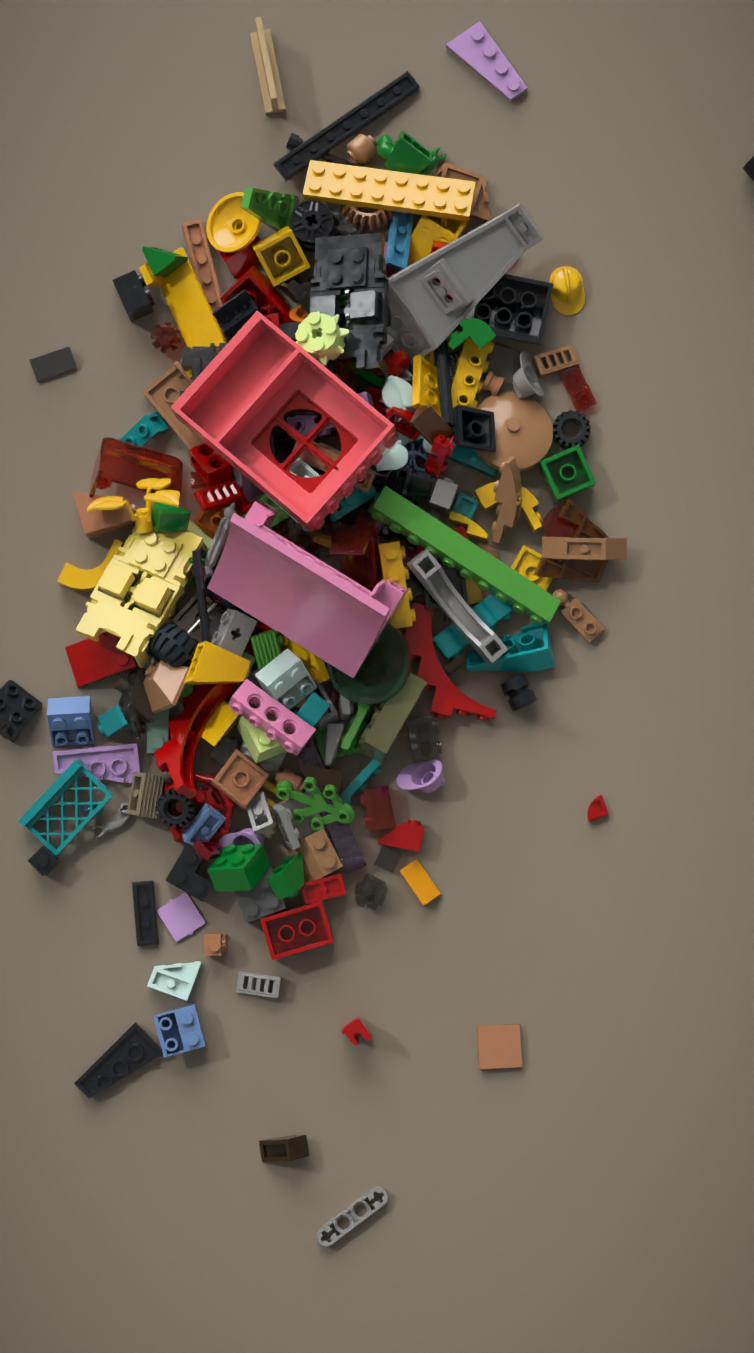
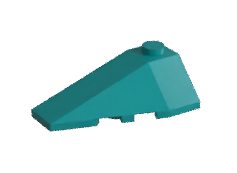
M548 623L544 625H526L520 628L521 632L517 634L502 636L503 640L501 641L508 650L493 663H485L475 649L466 653L467 670L535 672L555 667L554 649Z

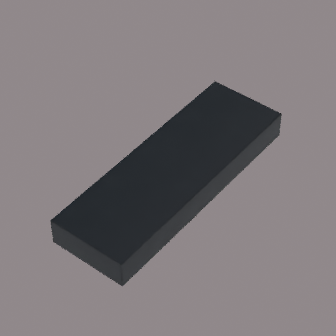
M154 880L132 882L137 946L159 944Z

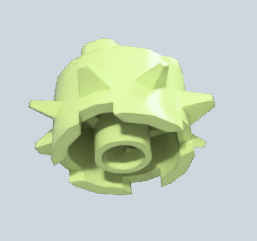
M318 311L310 313L298 325L295 336L296 343L325 366L328 360L331 359L333 361L341 353H344V337L350 331L338 326L337 322L340 315L336 314L331 318L329 315L319 313Z

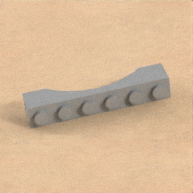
M428 550L421 551L406 564L485 663H493L508 650L499 637L464 601L448 579L441 565Z

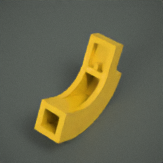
M496 482L486 484L474 491L483 511L500 503L494 501L496 493L493 490ZM522 487L521 512L534 533L541 529V523L543 522L539 512H534L533 510L539 506V502L530 491Z
M115 539L103 563L94 569L84 570L66 562L57 582L73 590L93 591L114 554H119L117 551L118 547H123L124 543Z

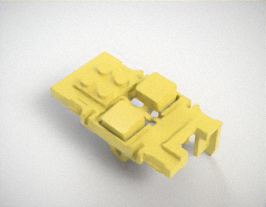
M135 524L132 535H129L123 547H118L117 551L119 554H114L90 596L91 603H86L87 613L83 615L76 628L77 633L96 642L99 640L98 636L101 630L120 637L121 639L116 648L133 656L139 667L145 668L149 659L145 650L149 640L155 636L157 629L164 625V623H170L176 613L175 603L188 582L186 574L189 573L193 566V563L189 562L190 559H193L192 551L201 549L204 543L203 538L188 531L157 532L154 526L151 532L139 533L136 531ZM140 573L142 574L141 582L134 588L131 586L135 580L133 574L138 575ZM170 590L174 591V594L172 595V597L170 596V594H171V591H170ZM128 593L132 595L131 600L125 604L124 597ZM136 602L141 609L134 607L133 611L128 608Z

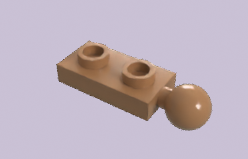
M558 589L554 591L552 595L561 600L559 606L564 607L560 614L588 643L605 629L576 598L570 602L568 600V593L565 590Z

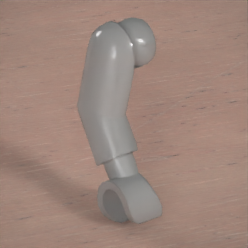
M127 802L120 805L112 820L106 822L103 826L96 825L92 828L91 832H94L96 829L102 830V833L96 836L97 839L103 838L105 832H112L125 825L131 815L127 814V807L129 806Z

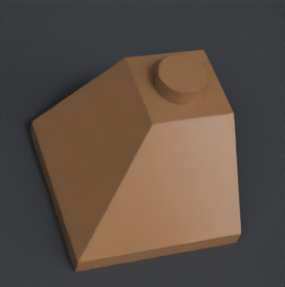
M164 661L148 666L145 671L146 678L143 684L152 712L156 714L176 705L185 686L184 682L189 667L181 665L172 667Z

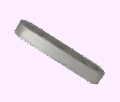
M380 1186L374 1187L318 1230V1242L323 1246L334 1244L384 1206L388 1199L386 1190ZM374 1192H382L384 1194L382 1196L383 1201L379 1202L376 1200L372 1203L374 1208L371 1209L369 1203L364 1199L368 1197L370 1201L374 1198ZM358 1204H364L367 1207L365 1215L359 1216L355 1213V1207ZM347 1217L350 1221L349 1227L346 1229L340 1228L338 1226L339 1218ZM334 1223L336 1230L340 1234L336 1235V1232H334L330 1236V1241L327 1239L322 1240V1232L324 1230L327 1233L333 1229L330 1225Z

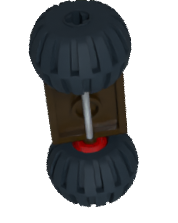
M213 575L204 582L211 641L214 633L218 631L221 617L227 609L243 612L242 609L207 588ZM197 593L171 620L172 623L162 625L156 630L155 636L150 638L148 649L158 662L164 661L172 667L180 665L190 667L197 645L202 642Z

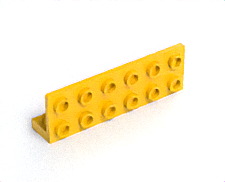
M178 248L173 252L187 257L184 248ZM189 259L167 277L154 276L147 263L139 267L147 286H159L187 347L205 346L206 348L210 347V343H215L216 346H219V343H227L216 318L213 316V311ZM189 370L186 373L189 379H192V370Z

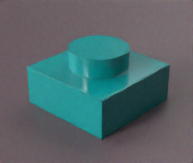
M460 492L452 511L472 519L479 501Z

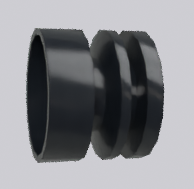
M314 199L302 201L291 212L290 227L302 249L315 251V238L333 237L334 235L333 214L329 207L321 201ZM315 220L316 224L308 225V222Z

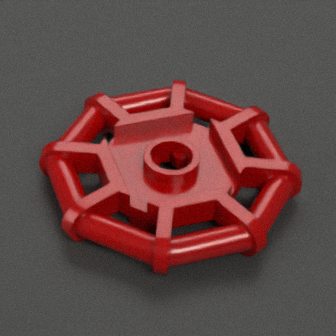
M193 771V782L196 790L193 801L197 802L196 806L201 805L203 807L205 803H208L218 812L221 808H225L224 817H226V820L209 840L212 843L231 832L230 824L236 803L210 784L214 777ZM174 782L170 785L166 784L164 787L165 792L174 788ZM196 782L208 784L211 786L209 789L204 790L200 787H197ZM215 789L224 803H219L213 793ZM177 801L176 810L170 812L176 816L181 815L184 811L183 804ZM191 822L184 825L181 830L178 827H168L175 842L185 843L182 833Z

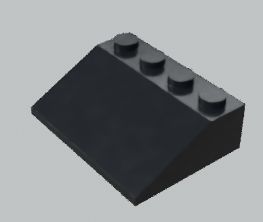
M504 274L463 320L477 318L484 321L497 337L541 345L553 283Z

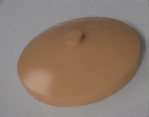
M515 392L497 393L496 396L492 395L486 398L476 407V409L494 412L496 452L492 453L473 449L478 457L487 465L499 470L502 462H506L510 456H513L516 459L519 472L535 467L546 457L553 440V426L548 413L537 401L531 397L520 399Z

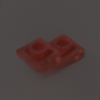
M579 365L559 373L565 390L577 411H583L597 404Z

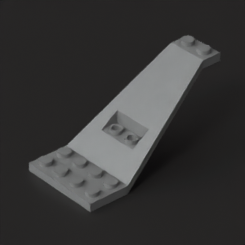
M521 202L388 278V307L391 311L392 320L391 325L387 327V333L394 339V347L391 349L393 353L403 349L410 356L411 361L409 364L413 363V357L418 354L423 357L438 348L459 325V322L469 314L527 249L544 239L545 236ZM435 278L439 279L440 283L436 282ZM447 295H450L453 299H448Z

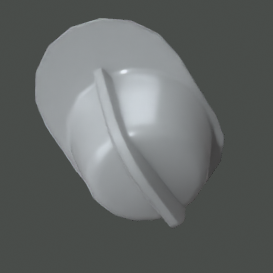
M523 351L520 354L521 368L513 375L515 392L520 399L534 394L543 396L534 360L526 351Z

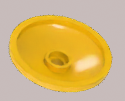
M235 192L224 196L215 204L209 214L206 225L207 237L211 245L221 252L235 253L243 250L255 239L259 232L261 221L241 208L243 192Z

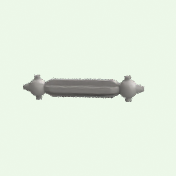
M233 502L223 511L225 517L220 520L206 555L205 566H203L205 567L206 575L204 576V582L213 575L212 568L217 563L229 533L230 519L236 513L235 503Z

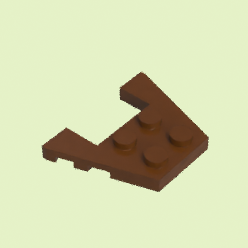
M565 499L558 517L577 525L572 538H609L571 500ZM541 558L534 575L538 577L599 582L608 560L563 559L561 565H558L546 558Z

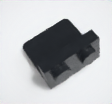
M8 680L0 689V735L12 743L16 741L22 728L42 706L38 699L13 680Z

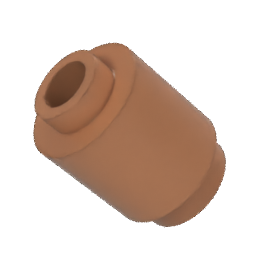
M285 768L284 771L280 769L274 779L277 782L276 787L280 781L287 780L293 784L295 791L302 793L305 781L303 776L288 768Z

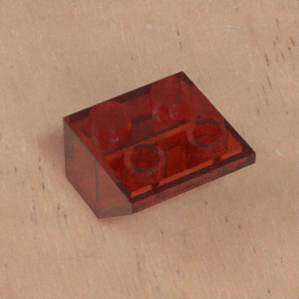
M388 785L363 789L364 794H360L362 808L366 807L367 815L363 816L366 829L370 828L371 832L396 828Z

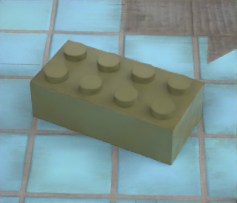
M404 670L402 675L397 674L390 688L392 693L387 691L379 707L382 710H376L369 724L371 729L367 727L361 736L359 744L362 746L359 752L382 764L427 684L425 680L407 670Z

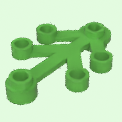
M307 777L303 783V788L311 792L313 797L295 791L293 784L287 780L280 781L276 787V795L279 799L286 800L291 798L310 805L309 807L303 809L296 808L292 811V821L295 823H301L304 817L323 811L331 813L323 817H313L311 827L319 831L323 829L325 824L335 821L347 824L355 818L354 808L352 805L342 802L334 785H326L322 794L317 786L316 779ZM325 798L331 799L334 805L327 803Z

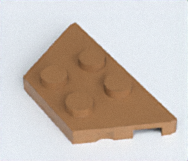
M444 163L432 176L476 182L470 217L485 222L490 221L485 176Z

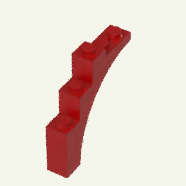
M413 603L411 609L415 610L416 621L412 622V627H407L401 654H405L404 658L416 661L417 658H421L417 676L427 682L424 689L431 690L432 687L436 688L430 713H434L433 717L446 720V717H451L452 710L454 709L457 710L456 714L468 717L470 713L477 715V719L489 722L490 718L494 719L496 709L482 705L466 696L445 674L437 659L432 641L431 622L433 608L425 609V605Z
M237 683L193 685L192 693L187 697H182L185 710L168 723L171 739L155 751L154 755L157 760V767L162 772L166 771L173 779V787L179 795L183 794L189 799L196 795L193 782V764L199 739L215 710L238 687Z

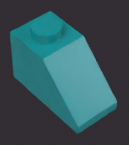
M119 705L114 706L98 717L100 723L97 724L99 731L102 736L106 734L109 738L132 726L123 708Z

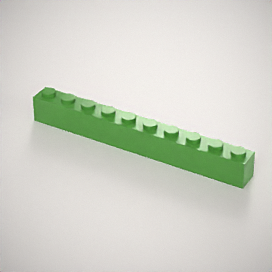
M387 486L378 491L367 512L372 514L373 519L379 522L383 521L389 525L393 532L406 536L410 543L420 545L425 550H428L433 557L436 556L441 559L445 566L455 568L462 577L468 580L472 579L478 583L477 586L482 590L495 594L497 600L504 603L507 602L513 606L512 609L520 614L524 613L530 617V621L534 624L544 625L551 621L561 600Z

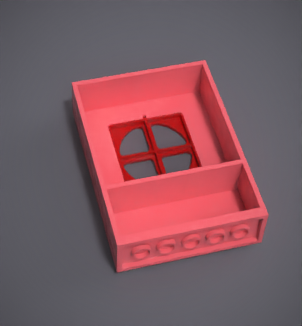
M259 311L253 314L170 407L180 422L311 533L315 529L318 531L324 525L326 516L329 513L333 514L339 508V502L342 498H347L353 492V486L358 481H363L369 472L367 470L372 465H377L383 457L382 453L387 448L391 449L397 442V432L393 423ZM294 410H311L321 414L322 419L307 436H303L284 420V416ZM328 424L335 426L341 440V453L336 461H332L313 445L315 438ZM275 426L281 427L298 442L296 449L283 463L276 461L270 446V435ZM304 451H309L326 465L328 470L321 476L308 478L290 473L289 468Z

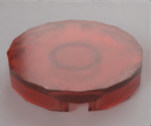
M563 505L554 507L546 514L542 526L545 537H573L577 525L558 517Z

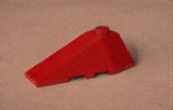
M254 264L220 297L226 303L245 289L263 313L262 315L279 313L283 315L284 324L295 322L289 317L291 309L270 281Z

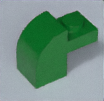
M468 318L459 322L463 331L461 333L459 330L455 331L449 337L450 342L448 345L454 351L470 337L481 350L497 335L484 321L477 318Z

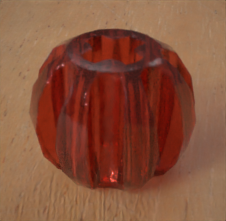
M165 322L163 327L157 324L154 328L158 331L151 332L150 339L155 340L152 342V345L155 349L162 347L161 352L167 353L168 348H172L173 351L176 350L178 347L175 343H181L182 336L177 335L180 329L176 325L170 328L171 322ZM164 334H168L167 341H164L163 339Z

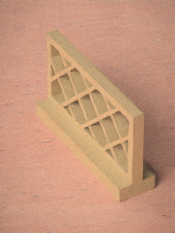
M256 17L257 32L250 33L265 113L269 115L285 112L286 107L270 29L264 30L261 17Z

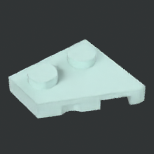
M195 961L193 963L154 966L147 987L187 1002L202 962Z

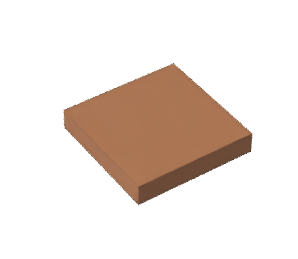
M236 749L210 784L241 808L245 809L270 775Z
M520 1024L477 1026L479 1069L522 1067Z

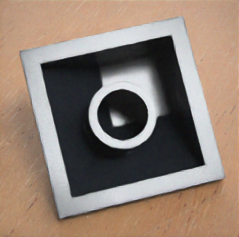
M460 405L454 407V424L450 426L453 429V433L449 438L451 439L454 436L453 442L459 447L492 453L496 452L494 412Z

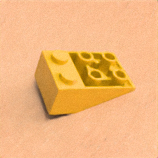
M422 215L411 235L408 265L410 266L430 255L433 240L451 243L460 238L467 228V221Z

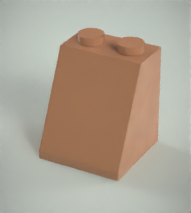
M73 493L84 534L88 539L135 526V521H131V516L125 506L116 510H92L87 513L90 503L104 496ZM123 498V501H128L133 513H137L134 503L131 504L128 499Z

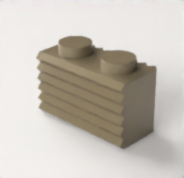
M134 772L127 814L158 819L156 814L159 811H156V806H158L156 802L165 791V777Z

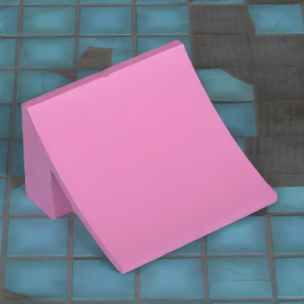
M257 500L253 503L245 519L234 513L230 519V530L224 550L207 588L354 678L406 594L407 589L391 579L380 581L376 584L373 591L363 587L269 529L279 510L262 500Z

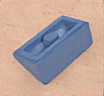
M205 803L182 833L184 842L193 846L200 839H207L209 841L226 820V817L210 804Z

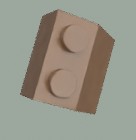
M324 828L300 840L299 844L301 847L294 850L287 847L290 856L299 852L303 854L304 883L320 879L343 867Z

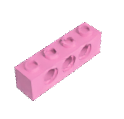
M248 679L238 688L228 704L234 713L246 718L253 727L261 729L269 739L277 741L287 752L293 753L298 756L316 731L315 728ZM249 704H254L257 708H252ZM267 716L272 717L274 721L268 720ZM284 729L290 730L292 734H287Z

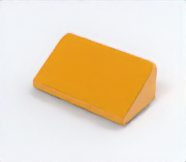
M417 859L400 870L423 906L441 894Z

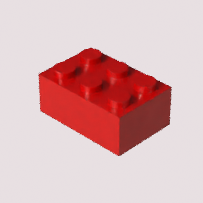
M323 901L260 919L272 960L334 942Z

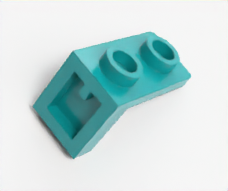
M158 412L151 413L141 418L119 442L129 456H134L154 436L164 434L170 427Z

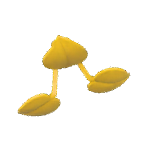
M170 478L142 479L136 483V487L147 489L144 496L146 508H139L136 510L137 513L134 514L128 501H123V497L104 496L92 501L87 508V513L92 510H116L125 506L131 516V521H135L136 531L147 533L153 531V502L179 507L180 492L176 490H162L171 485ZM152 489L159 490L155 493H150Z

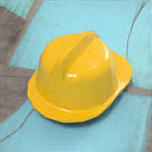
M570 266L557 268L552 272L549 283H553L551 293L553 306L563 315L571 316L577 314L585 303L581 274Z

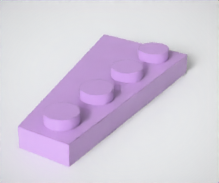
M480 21L446 44L448 50L454 52L461 61L473 68L480 77L486 79L493 88L510 102L527 91L528 87Z
M138 743L52 752L54 771L62 774L75 760L79 759L100 780L132 783L133 773H141ZM85 773L80 776L88 777Z

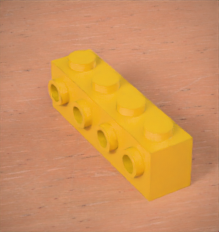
M470 337L463 342L451 381L452 408L457 405L476 408L477 401L474 399L476 393H480L483 381H480L482 373L485 374L489 364L486 361L487 354L492 353L495 342H489L481 350Z
M399 541L378 544L383 580L391 579L407 589L406 594L390 618L391 630L412 627V622L416 621L415 610L410 609L409 601L413 600L411 587L407 588L406 579H409L408 567H403L402 561L403 558H406L404 545L400 546Z

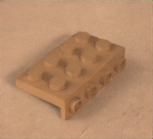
M176 361L172 368L148 386L142 393L190 449L205 442L180 422L170 408L180 397V391H185L192 384V379H189L186 371Z

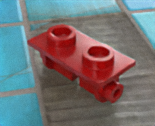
M438 435L434 439L430 452L437 454V456L430 453L424 468L426 473L436 474V480L440 474L444 475L448 463L445 460L447 457H451L455 448L452 445L454 436H452L450 441L446 440L444 435Z

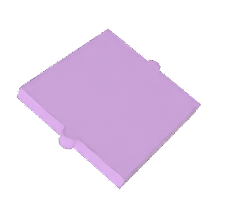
M186 892L174 900L170 899L169 903L156 910L176 942L188 934L192 935L194 930L206 923Z

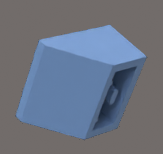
M91 696L48 698L47 719L52 747L95 744Z
M196 1003L153 1016L164 1058L207 1045Z

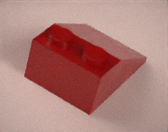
M103 632L99 634L97 642L88 638L65 647L78 688L138 669L136 659L133 656L116 648L121 639L120 637L109 632Z

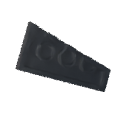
M135 1022L74 1084L88 1098H91L163 1054L162 1049Z

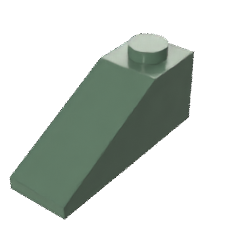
M149 700L147 754H154L155 751L170 740V729L168 726L170 722V708L155 714L152 712Z

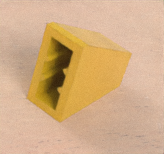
M204 641L197 645L184 683L187 685L236 684L246 680L249 676L251 661L208 641Z

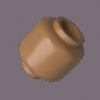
M359 134L347 144L348 151L346 154L355 165H365L377 154L375 147L377 142L371 135Z

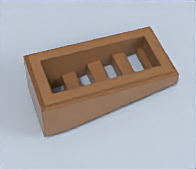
M573 344L533 357L540 378L580 364ZM566 351H569L572 359L571 362H568V359L565 354ZM558 354H561L564 364H560ZM552 356L554 357L555 363L557 365L555 367H553L550 360V357ZM546 359L549 369H545L542 360Z

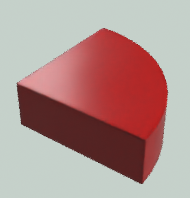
M599 795L590 803L587 811L588 822L609 815L602 795Z

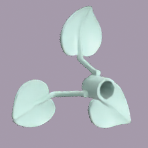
M386 377L382 389V398L385 405L390 409L394 406L406 410V407H412V386L400 377ZM397 432V442L391 449L387 448L382 453V459L375 465L376 471L402 468L408 461V452L404 445L414 440ZM420 435L416 440L424 439L422 443L423 449L427 453L437 456V454L430 452L432 446Z

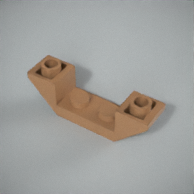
M542 536V558L584 560L627 559V538Z

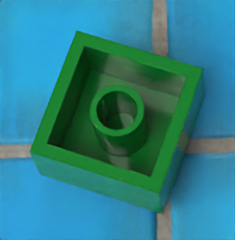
M579 444L540 461L538 465L555 503L594 487L596 484Z
M231 844L223 849L207 871L216 891L252 890L271 865L262 844L237 846Z

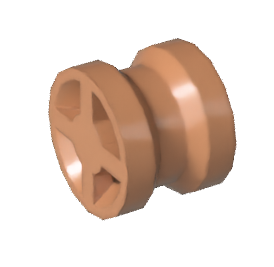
M489 371L481 390H487L491 392V395L496 396L505 378L502 376L497 377L494 375V372Z

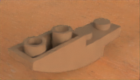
M296 441V443H295V446H294V448H293V451H294V450L296 449V447L298 446V442H297V441ZM313 442V445L332 461H336L339 458L341 451L321 442L319 444ZM304 451L299 456L306 464L327 472V466L309 451ZM371 468L367 470L369 473L361 482L358 481L354 487L366 492L369 491L376 474Z
M510 456L506 462H502L499 469L501 474L500 481L497 480L493 490L496 493L494 501L500 502L496 510L498 519L493 522L491 532L493 533L491 541L500 543L505 537L508 526L512 528L518 522L521 511V476L516 459L513 456Z

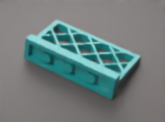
M81 759L75 760L18 822L23 827H27L55 856H58L113 798L114 794L86 767V764ZM83 773L89 777L90 787H79V777ZM94 789H101L107 795L102 802H94ZM67 790H75V802H65V792ZM79 790H90V802H79ZM53 805H61V817H50V808ZM65 805H75L76 817H65ZM79 805H90V814L87 817H80ZM39 820H46L47 832H39L34 825ZM51 820H61V832H51ZM65 820H76V829L73 832H65ZM51 835H61V845L57 849L51 844Z

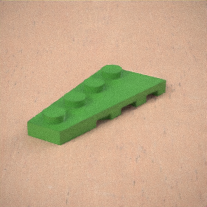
M246 187L242 197L241 208L277 232L286 226L290 227L291 212L296 207L298 196Z

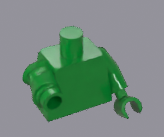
M403 130L398 135L394 144L389 135H383L377 141L378 154L385 160L384 165L390 171L429 176L438 165L437 161L446 158V153H443L440 157L437 155L441 147L434 148L430 152Z

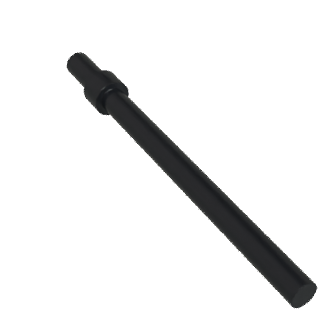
M201 550L192 551L194 564L192 574L196 582L202 642L208 641L211 643L204 585L205 567H202Z

